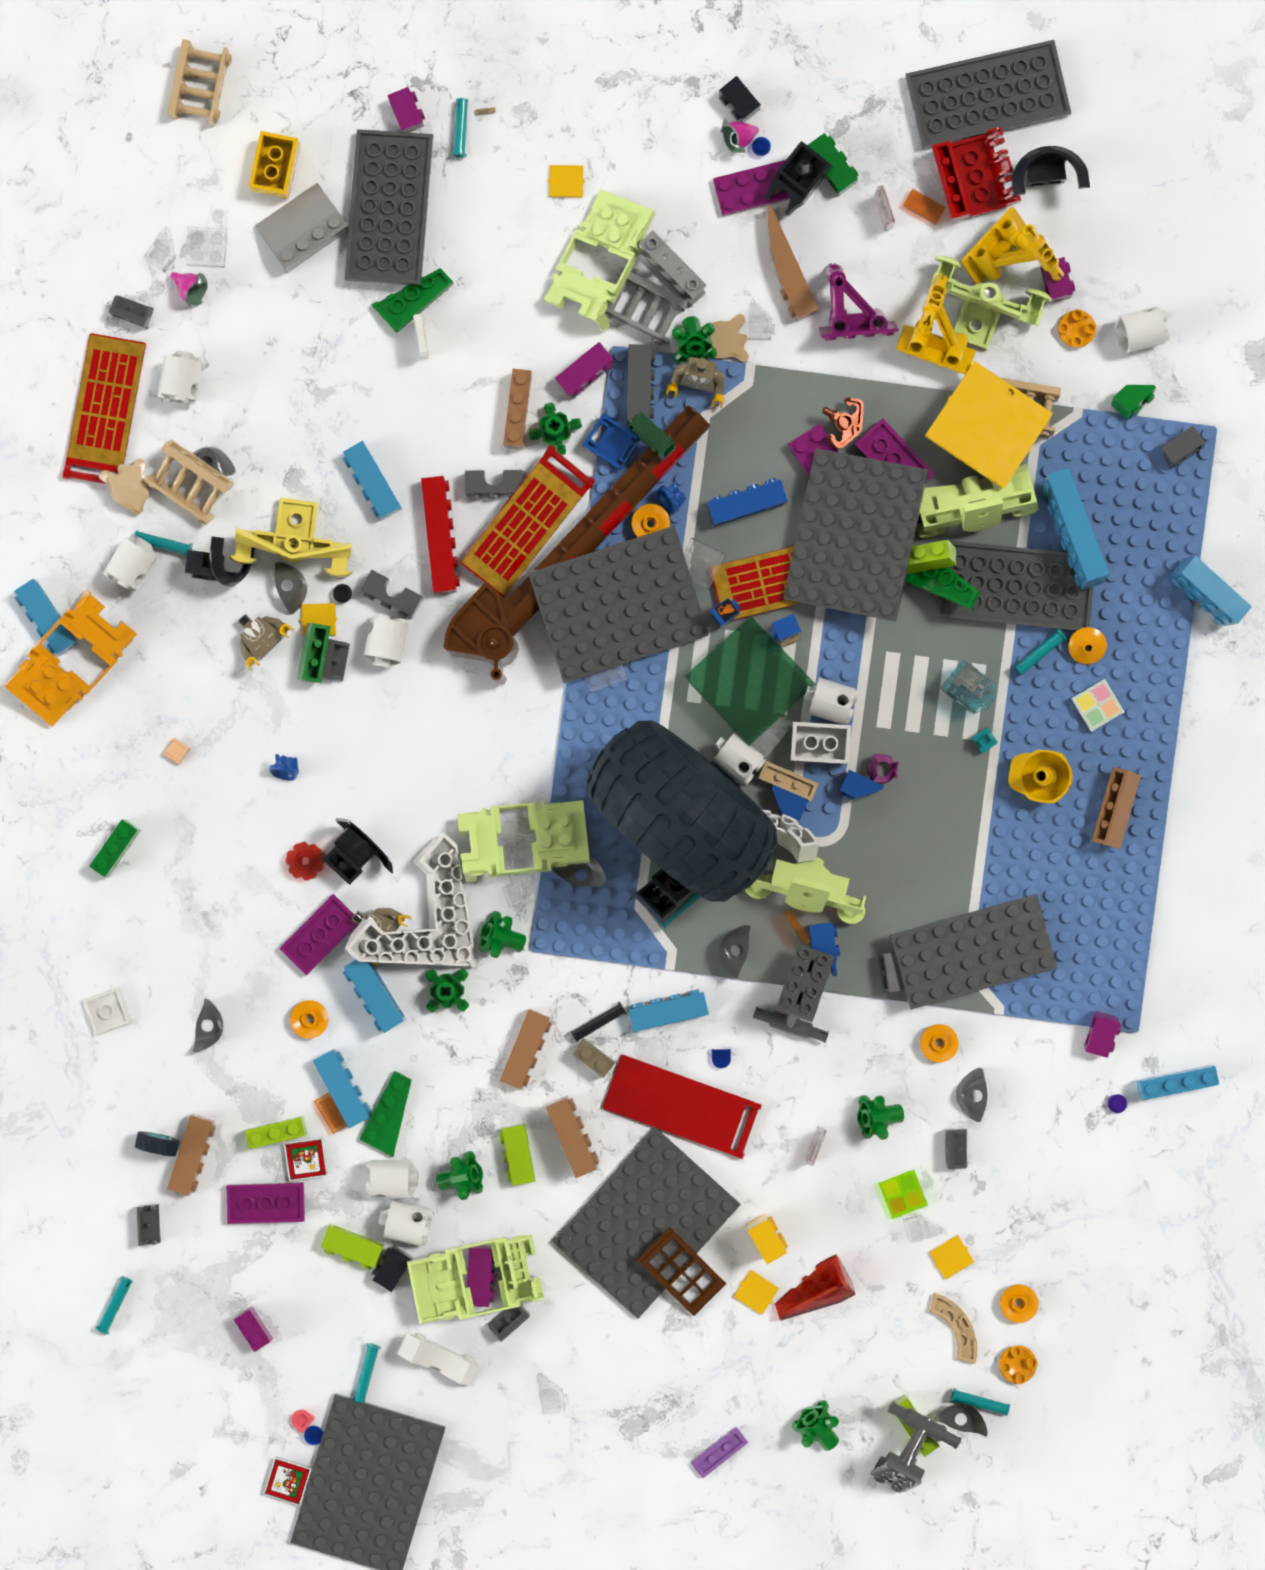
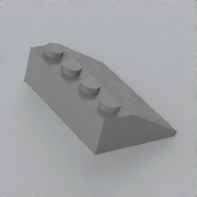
M318 183L255 225L287 273L349 231V226Z

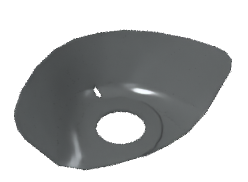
M206 446L192 453L200 459L206 456L210 457L213 460L211 467L220 473H235L232 461L218 448Z
M276 562L275 584L277 592L289 614H294L305 600L307 594L306 579L295 567L286 563ZM289 579L293 582L292 590L284 591L281 588L283 580Z
M589 855L590 863L571 864L564 867L554 866L553 872L559 877L578 886L596 887L606 883V875L603 868L591 855ZM580 869L587 872V878L583 881H579L575 877L576 871Z
M743 925L730 931L720 943L719 957L727 972L736 979L739 977L740 970L748 954L750 925ZM739 944L742 946L743 953L740 956H734L731 953L733 945Z
M206 998L196 1023L193 1052H200L211 1047L219 1040L223 1032L222 1016L216 1006ZM204 1020H211L213 1022V1029L206 1032L202 1029L201 1024Z
M976 1068L969 1072L958 1084L956 1099L961 1110L969 1118L976 1122H981L987 1105L988 1094L983 1069ZM979 1090L982 1093L981 1101L973 1102L970 1098L971 1092Z
M968 1404L952 1405L941 1411L935 1418V1421H940L959 1431L978 1433L985 1437L988 1434L982 1415L977 1409ZM959 1413L967 1416V1422L962 1426L955 1422V1417Z

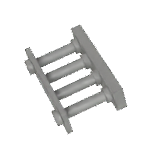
M653 230L639 243L642 247L640 254L691 306L706 294L703 289L707 285Z
M620 267L617 272L618 278H620L621 274L624 271V268ZM630 272L615 303L608 304L605 315L608 319L613 317L652 337V341L659 345H663V343L668 345L669 338L665 337L677 311H685L688 301ZM632 284L636 286L637 291L627 311L622 315L614 311L626 285ZM647 292L653 295L652 298L654 300L640 324L631 318L643 294ZM665 301L670 304L671 308L657 333L649 329L648 326L660 303Z

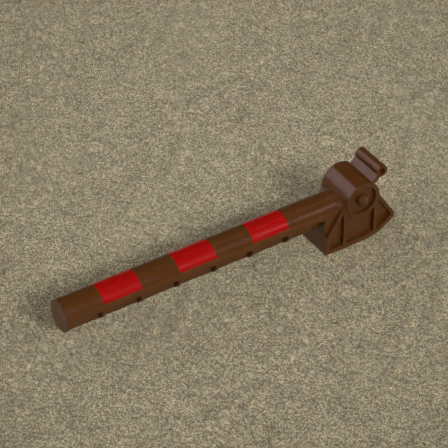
M688 405L663 431L674 441L673 443L677 446L676 449L661 462L658 455L648 447L534 570L595 551L711 427L710 424L695 409ZM529 576L507 599H504L491 585L485 582L454 615L445 633L443 647L448 653L455 657L486 661L494 665L490 675L498 685H504L507 681L506 676L503 674V666L511 664L518 655L519 646L514 636L539 610Z

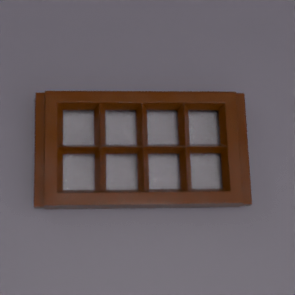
M670 1227L636 1259L693 1316L727 1284Z

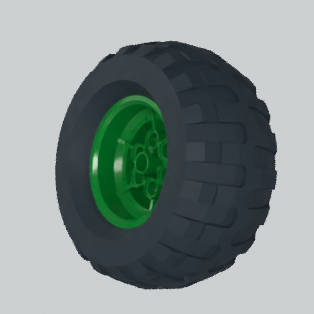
M637 721L630 728H626L616 734L597 755L592 766L593 770L587 778L590 799L624 837L680 884L708 901L726 902L735 894L737 895L750 887L766 870L772 858V852L778 844L777 829L774 823L733 781L673 732L655 721Z

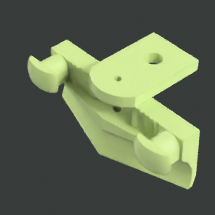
M1027 464L1017 468L1004 489L987 478L979 480L978 476L964 478L961 481L962 484L925 488L919 514L921 523L917 524V533L921 538L934 537L943 534L946 527L958 524L962 525L963 531H981L999 524L1002 514L1012 513L1015 517L1036 513L1039 509Z

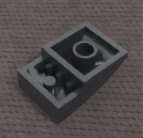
M660 869L650 877V882L636 892V899L663 925L695 893Z

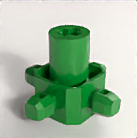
M689 316L682 321V328L675 327L672 330V336L677 340L678 350L674 354L676 362H684L689 357L714 359L717 356V350L712 346L711 335L715 332V326L712 323H706L701 327L700 320L697 317Z
M552 402L547 403L544 406L545 414L547 415L540 419V429L530 430L528 432L529 437L532 441L540 440L539 438L542 437L544 444L556 446V451L563 456L566 455V447L563 443L569 442L572 437L570 430L573 429L575 431L582 427L581 420L574 418L568 422L567 415L562 412L555 413V405ZM554 425L559 426L557 431H554L551 427Z
M493 911L490 918L481 928L479 950L484 953L489 951L493 958H498L504 948L520 953L525 946L526 935L511 930V917L504 916L502 918L500 912Z
M464 968L455 973L456 976H453L451 973H444L439 977L438 973L432 969L425 974L429 982L432 981L434 983L430 987V995L434 999L430 1000L426 1005V1008L431 1013L439 1008V1004L443 1008H451L456 1004L457 1008L463 1012L469 1007V1003L461 998L465 993V986L461 981L464 982L469 975ZM450 987L451 990L449 992L451 994L444 995L442 988Z
M866 1095L859 1097L858 1103L860 1107L857 1112V1122L862 1129V1135L865 1139L877 1135L879 1139L885 1140L889 1135L888 1125L904 1121V1110L900 1104L885 1106L883 1096H876L874 1100H870Z
M467 1151L463 1159L452 1157L450 1159L451 1169L439 1171L436 1175V1183L439 1189L456 1188L460 1200L468 1199L470 1192L475 1194L483 1192V1171L476 1161V1155L473 1151Z
M825 1400L819 1401L817 1406L804 1409L799 1419L793 1421L791 1425L794 1431L802 1434L801 1444L806 1448L811 1447L814 1441H817L825 1451H829L839 1443V1437L832 1430V1428L838 1425L839 1419L828 1413L829 1404Z

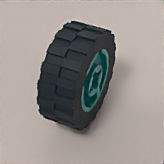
M138 1131L134 1147L158 1155L176 1156L179 1140L162 1134Z

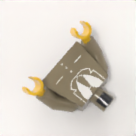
M689 357L687 362L680 363L675 367L671 378L672 383L667 385L666 395H668L669 391H674L675 398L678 393L677 384L716 393L712 400V406L714 407L716 401H719L721 403L720 408H722L725 397L722 395L725 387V375L717 368V363L704 358Z
M247 614L242 616L238 623L245 630L240 634L239 644L241 654L246 661V666L251 671H253L251 668L253 664H257L259 667L260 663L258 661L265 657L284 637L289 638L287 631H294V629L277 618L269 616L260 618L258 616L252 621Z
M377 908L375 910L371 909L367 915L357 910L351 920L359 925L363 920L370 919L382 931L389 932L397 931L400 925L408 927L404 923V919L412 920V917L402 915V913L392 908ZM373 962L377 967H380L377 962Z

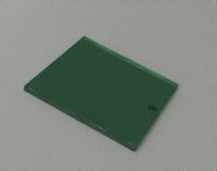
M752 616L743 622L723 642L717 644L711 653L684 676L748 746L758 739L780 717H784V713L805 695L808 686L814 687L816 685Z

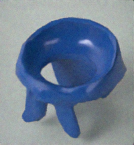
M676 481L669 488L662 485L657 492L660 504L668 513L679 511L681 505L686 501L685 494L676 487Z
M275 754L276 763L270 765L269 772L274 777L282 780H295L299 774L297 757L287 758L284 755L280 757L279 754Z

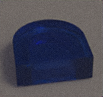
M711 1049L714 1066L726 1068L731 1062V1049Z

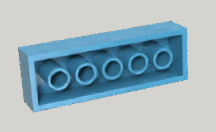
M1069 467L1047 474L1042 484L1041 492L1044 498L1047 497L1049 503L1047 505L1048 511L1055 518L1054 526L1057 533L1061 534V545L1063 550H1067L1069 555L1067 558L1070 568H1074L1076 574L1074 579L1077 586H1080L1081 590L1103 584L1109 576V571Z

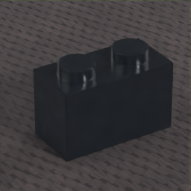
M735 76L719 90L718 98L725 107L728 105L732 110L730 113L736 121L746 122L761 108V104L738 76Z
M395 1245L392 1249L387 1248L382 1256L385 1259L382 1265L377 1264L372 1272L375 1275L372 1280L390 1292L393 1291L407 1269V1261L414 1258Z

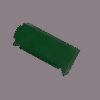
M642 412L630 420L628 427L631 432L653 450L661 462L676 449L677 446L673 443L674 441Z

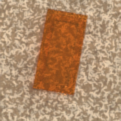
M912 189L903 204V207L934 225L937 224L946 208L915 189Z
M791 909L783 912L803 945L808 944L811 940Z
M330 1092L314 1101L333 1134L347 1127Z

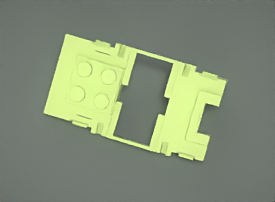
M600 190L591 207L592 211L590 210L583 223L580 222L581 230L576 229L556 267L558 274L553 273L554 283L551 284L544 300L546 303L561 309L565 308L563 304L566 298L580 303L582 306L578 313L594 320L603 331H608L610 320L605 315L608 304L615 303L642 251L639 243L644 239L646 231L656 213L652 209ZM578 240L595 247L600 245L607 248L608 252L629 260L616 285L596 276L591 280L582 276L583 271L566 265Z
M583 800L563 802L562 804L561 802L550 803L549 805L545 804L544 801L537 805L536 802L490 807V810H486L484 807L478 813L475 811L457 814L459 834L464 836V834L469 833L471 853L461 854L462 869L466 882H476L477 876L487 873L489 878L547 872L552 871V866L564 867L571 864L590 863ZM528 808L530 831L535 830L536 842L532 843L534 868L505 871L503 846H498L497 834H501L499 811Z
M532 1234L512 1237L513 1239H507V1236L453 1247L452 1249L447 1248L444 1249L445 1253L442 1254L436 1253L429 1255V1257L407 1261L419 1323L423 1324L441 1319L444 1321L454 1319L455 1316H458L459 1320L520 1307V1302L523 1301L538 1302L545 1300L540 1276L530 1278L526 1256L536 1255ZM490 1243L495 1268H501L503 1280H498L503 1306L475 1312L470 1287L465 1288L462 1275L467 1274L462 1249Z

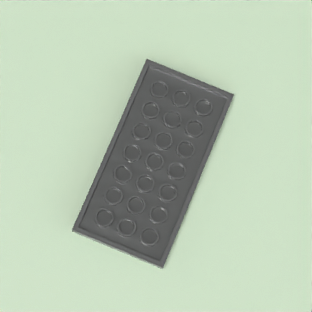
M1054 40L905 74L922 149L949 140L956 142L986 134L987 130L1001 127L1002 131L1072 114Z
M357 129L345 281L421 286L433 134Z
M950 541L956 548V566L949 568L977 589L980 595L972 610L937 596L935 617L1077 631L1083 627H1090L1093 587L1081 590V587L1077 586L1074 579L1076 574L1074 568H1070L1067 558L1069 555L1067 552Z
M1037 894L889 935L910 1010L1057 968Z

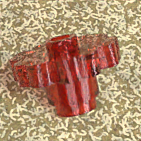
M307 842L297 843L294 845V851L287 852L285 861L286 864L290 865L288 871L290 874H293L294 878L302 877L305 881L316 878L317 872H321L324 869L325 862L320 856L322 849L318 848L316 844L309 845ZM305 857L309 859L307 865H304L302 862Z

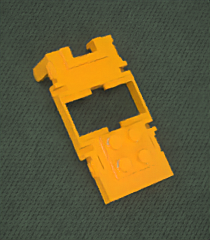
M88 588L80 596V600L75 605L76 607L73 610L68 608L27 653L28 660L25 659L18 667V671L4 685L6 689L52 727L66 713V710L69 711L78 699L82 701L83 696L87 695L118 661L117 659L123 656L121 651L123 648L126 649L137 635L123 620L114 628L103 619L99 613L105 606L91 595V591ZM60 623L79 640L83 637L93 645L90 649L109 664L90 685L72 670L67 672L59 665L61 661L41 645Z

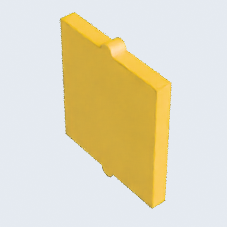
M550 165V179H548V183H550L549 197H583V184L585 183L583 179V165Z
M335 603L302 604V618L300 619L302 622V636H305L307 623L331 626L329 635H336V621L338 619L336 617Z
M958 1235L929 1252L936 1263L935 1267L939 1268L945 1279L950 1278L974 1263V1260L967 1251L968 1247L964 1246Z
M750 1270L744 1281L740 1282L741 1285L734 1297L762 1315L769 1303H772V1299L779 1288L753 1270Z

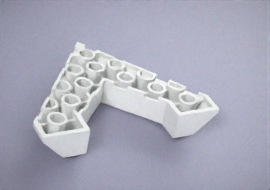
M441 833L425 846L412 861L426 874L429 929L384 932L372 920H363L353 931L345 947V950L358 962L477 967L473 950V936L469 926L470 918L466 894L462 884L461 864L459 865L457 854L459 853L458 846L445 833Z

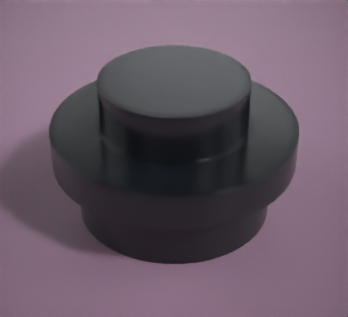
M339 584L333 590V597L339 603H346L352 597V590L346 584Z

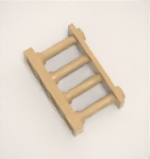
M182 39L167 112L170 118L178 119V114L181 113L208 117L210 125L215 127L216 121L220 119V110L218 108L227 65L230 66L232 54H230L227 47H223L222 54L194 49L190 40ZM197 57L220 62L219 72L215 73L191 68L189 60L190 58ZM191 75L216 80L215 91L188 87L185 84L186 77ZM189 94L213 99L211 110L183 105L181 102L182 95Z
M1001 378L1032 400L1035 398L1043 399L1045 401L1044 408L1050 412L1052 402L1058 401L1061 395V388ZM1050 419L1038 437L1049 438L1053 436L1056 428L1049 427Z
M171 439L161 449L167 456L156 475L154 473L148 475L144 481L152 489L160 491L192 513L198 521L207 524L215 518L209 511L220 492L226 493L233 487L234 482ZM173 460L181 463L182 468L172 486L165 481L162 486L157 485L160 476L165 472V468H169ZM191 470L197 474L198 479L188 496L178 491L188 471ZM207 481L213 485L214 489L205 505L201 507L194 502V499L204 482Z

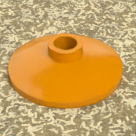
M646 504L639 507L632 517V529L637 537L670 527L668 513L656 504ZM652 520L654 521L655 525L653 527H649L647 525V522Z
M1080 628L1069 639V653L1075 661L1081 664L1096 663L1106 653V638L1096 628ZM1087 645L1092 646L1091 650H1085V647Z
M302 1001L291 1012V1027L302 1038H316L328 1026V1013L325 1007L317 1001ZM311 1015L313 1017L312 1023L307 1021V1016Z
M935 1024L928 1027L920 1039V1047L924 1056L937 1063L952 1059L959 1046V1040L955 1031L943 1024ZM938 1039L942 1041V1045L939 1047L935 1045Z
M1015 1284L1008 1287L1001 1295L1000 1308L1008 1320L1015 1323H1024L1031 1320L1037 1313L1039 1306L1038 1297L1030 1287L1023 1284ZM1017 1299L1022 1301L1020 1306L1015 1305Z

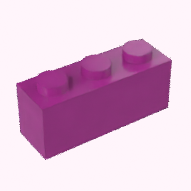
M598 342L555 379L570 397H577L584 392L583 387L588 383L592 385L599 379L598 375L604 371L606 373L613 368L614 365L612 363L615 362V359L603 344Z
M491 1246L469 1247L467 1287H470L474 1306L489 1307L490 1302L494 1301V1290H491V1283H495V1271H492L494 1258Z

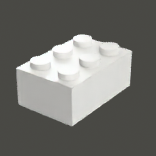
M792 722L790 761L848 765L851 725Z

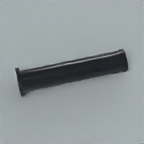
M618 1001L617 1005L571 1031V1034L576 1042L619 1016L626 1015L627 1012L621 1002Z

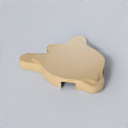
M738 314L730 321L712 323L715 326V332L711 335L712 346L717 350L715 359L735 358L741 362L748 360L749 355L744 349L748 338L746 334L739 333V329L745 323L744 315Z
M140 458L136 459L131 466L119 464L117 474L107 470L99 473L100 480L109 486L115 503L128 509L134 515L142 513L144 503L149 495L148 483L144 481L143 470L145 461Z

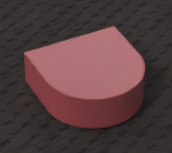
M299 1409L292 1416V1424L301 1433H304L315 1417L307 1410Z

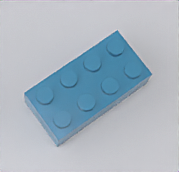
M1197 556L1183 558L1169 575L1173 579L1174 585L1179 588L1182 587L1187 592L1186 595L1191 600H1196L1200 603V608L1206 613H1211L1215 617L1214 620L1221 626L1238 624L1252 608L1246 600Z
M354 960L344 967V976L348 982L352 981L355 985V988H353L358 998H363L366 1003L363 1006L369 1015L372 1014L376 1019L374 1024L379 1032L382 1030L385 1033L406 1020V1017L372 962H358Z

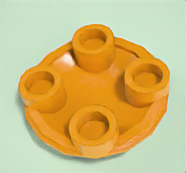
M1075 309L1066 313L1061 318L1058 333L1065 344L1070 347L1079 348L1086 346L1092 341L1097 327L1091 315L1080 309Z
M1014 1345L1007 1348L999 1359L1001 1375L1007 1381L1014 1384H1024L1034 1376L1038 1361L1032 1351L1022 1345Z

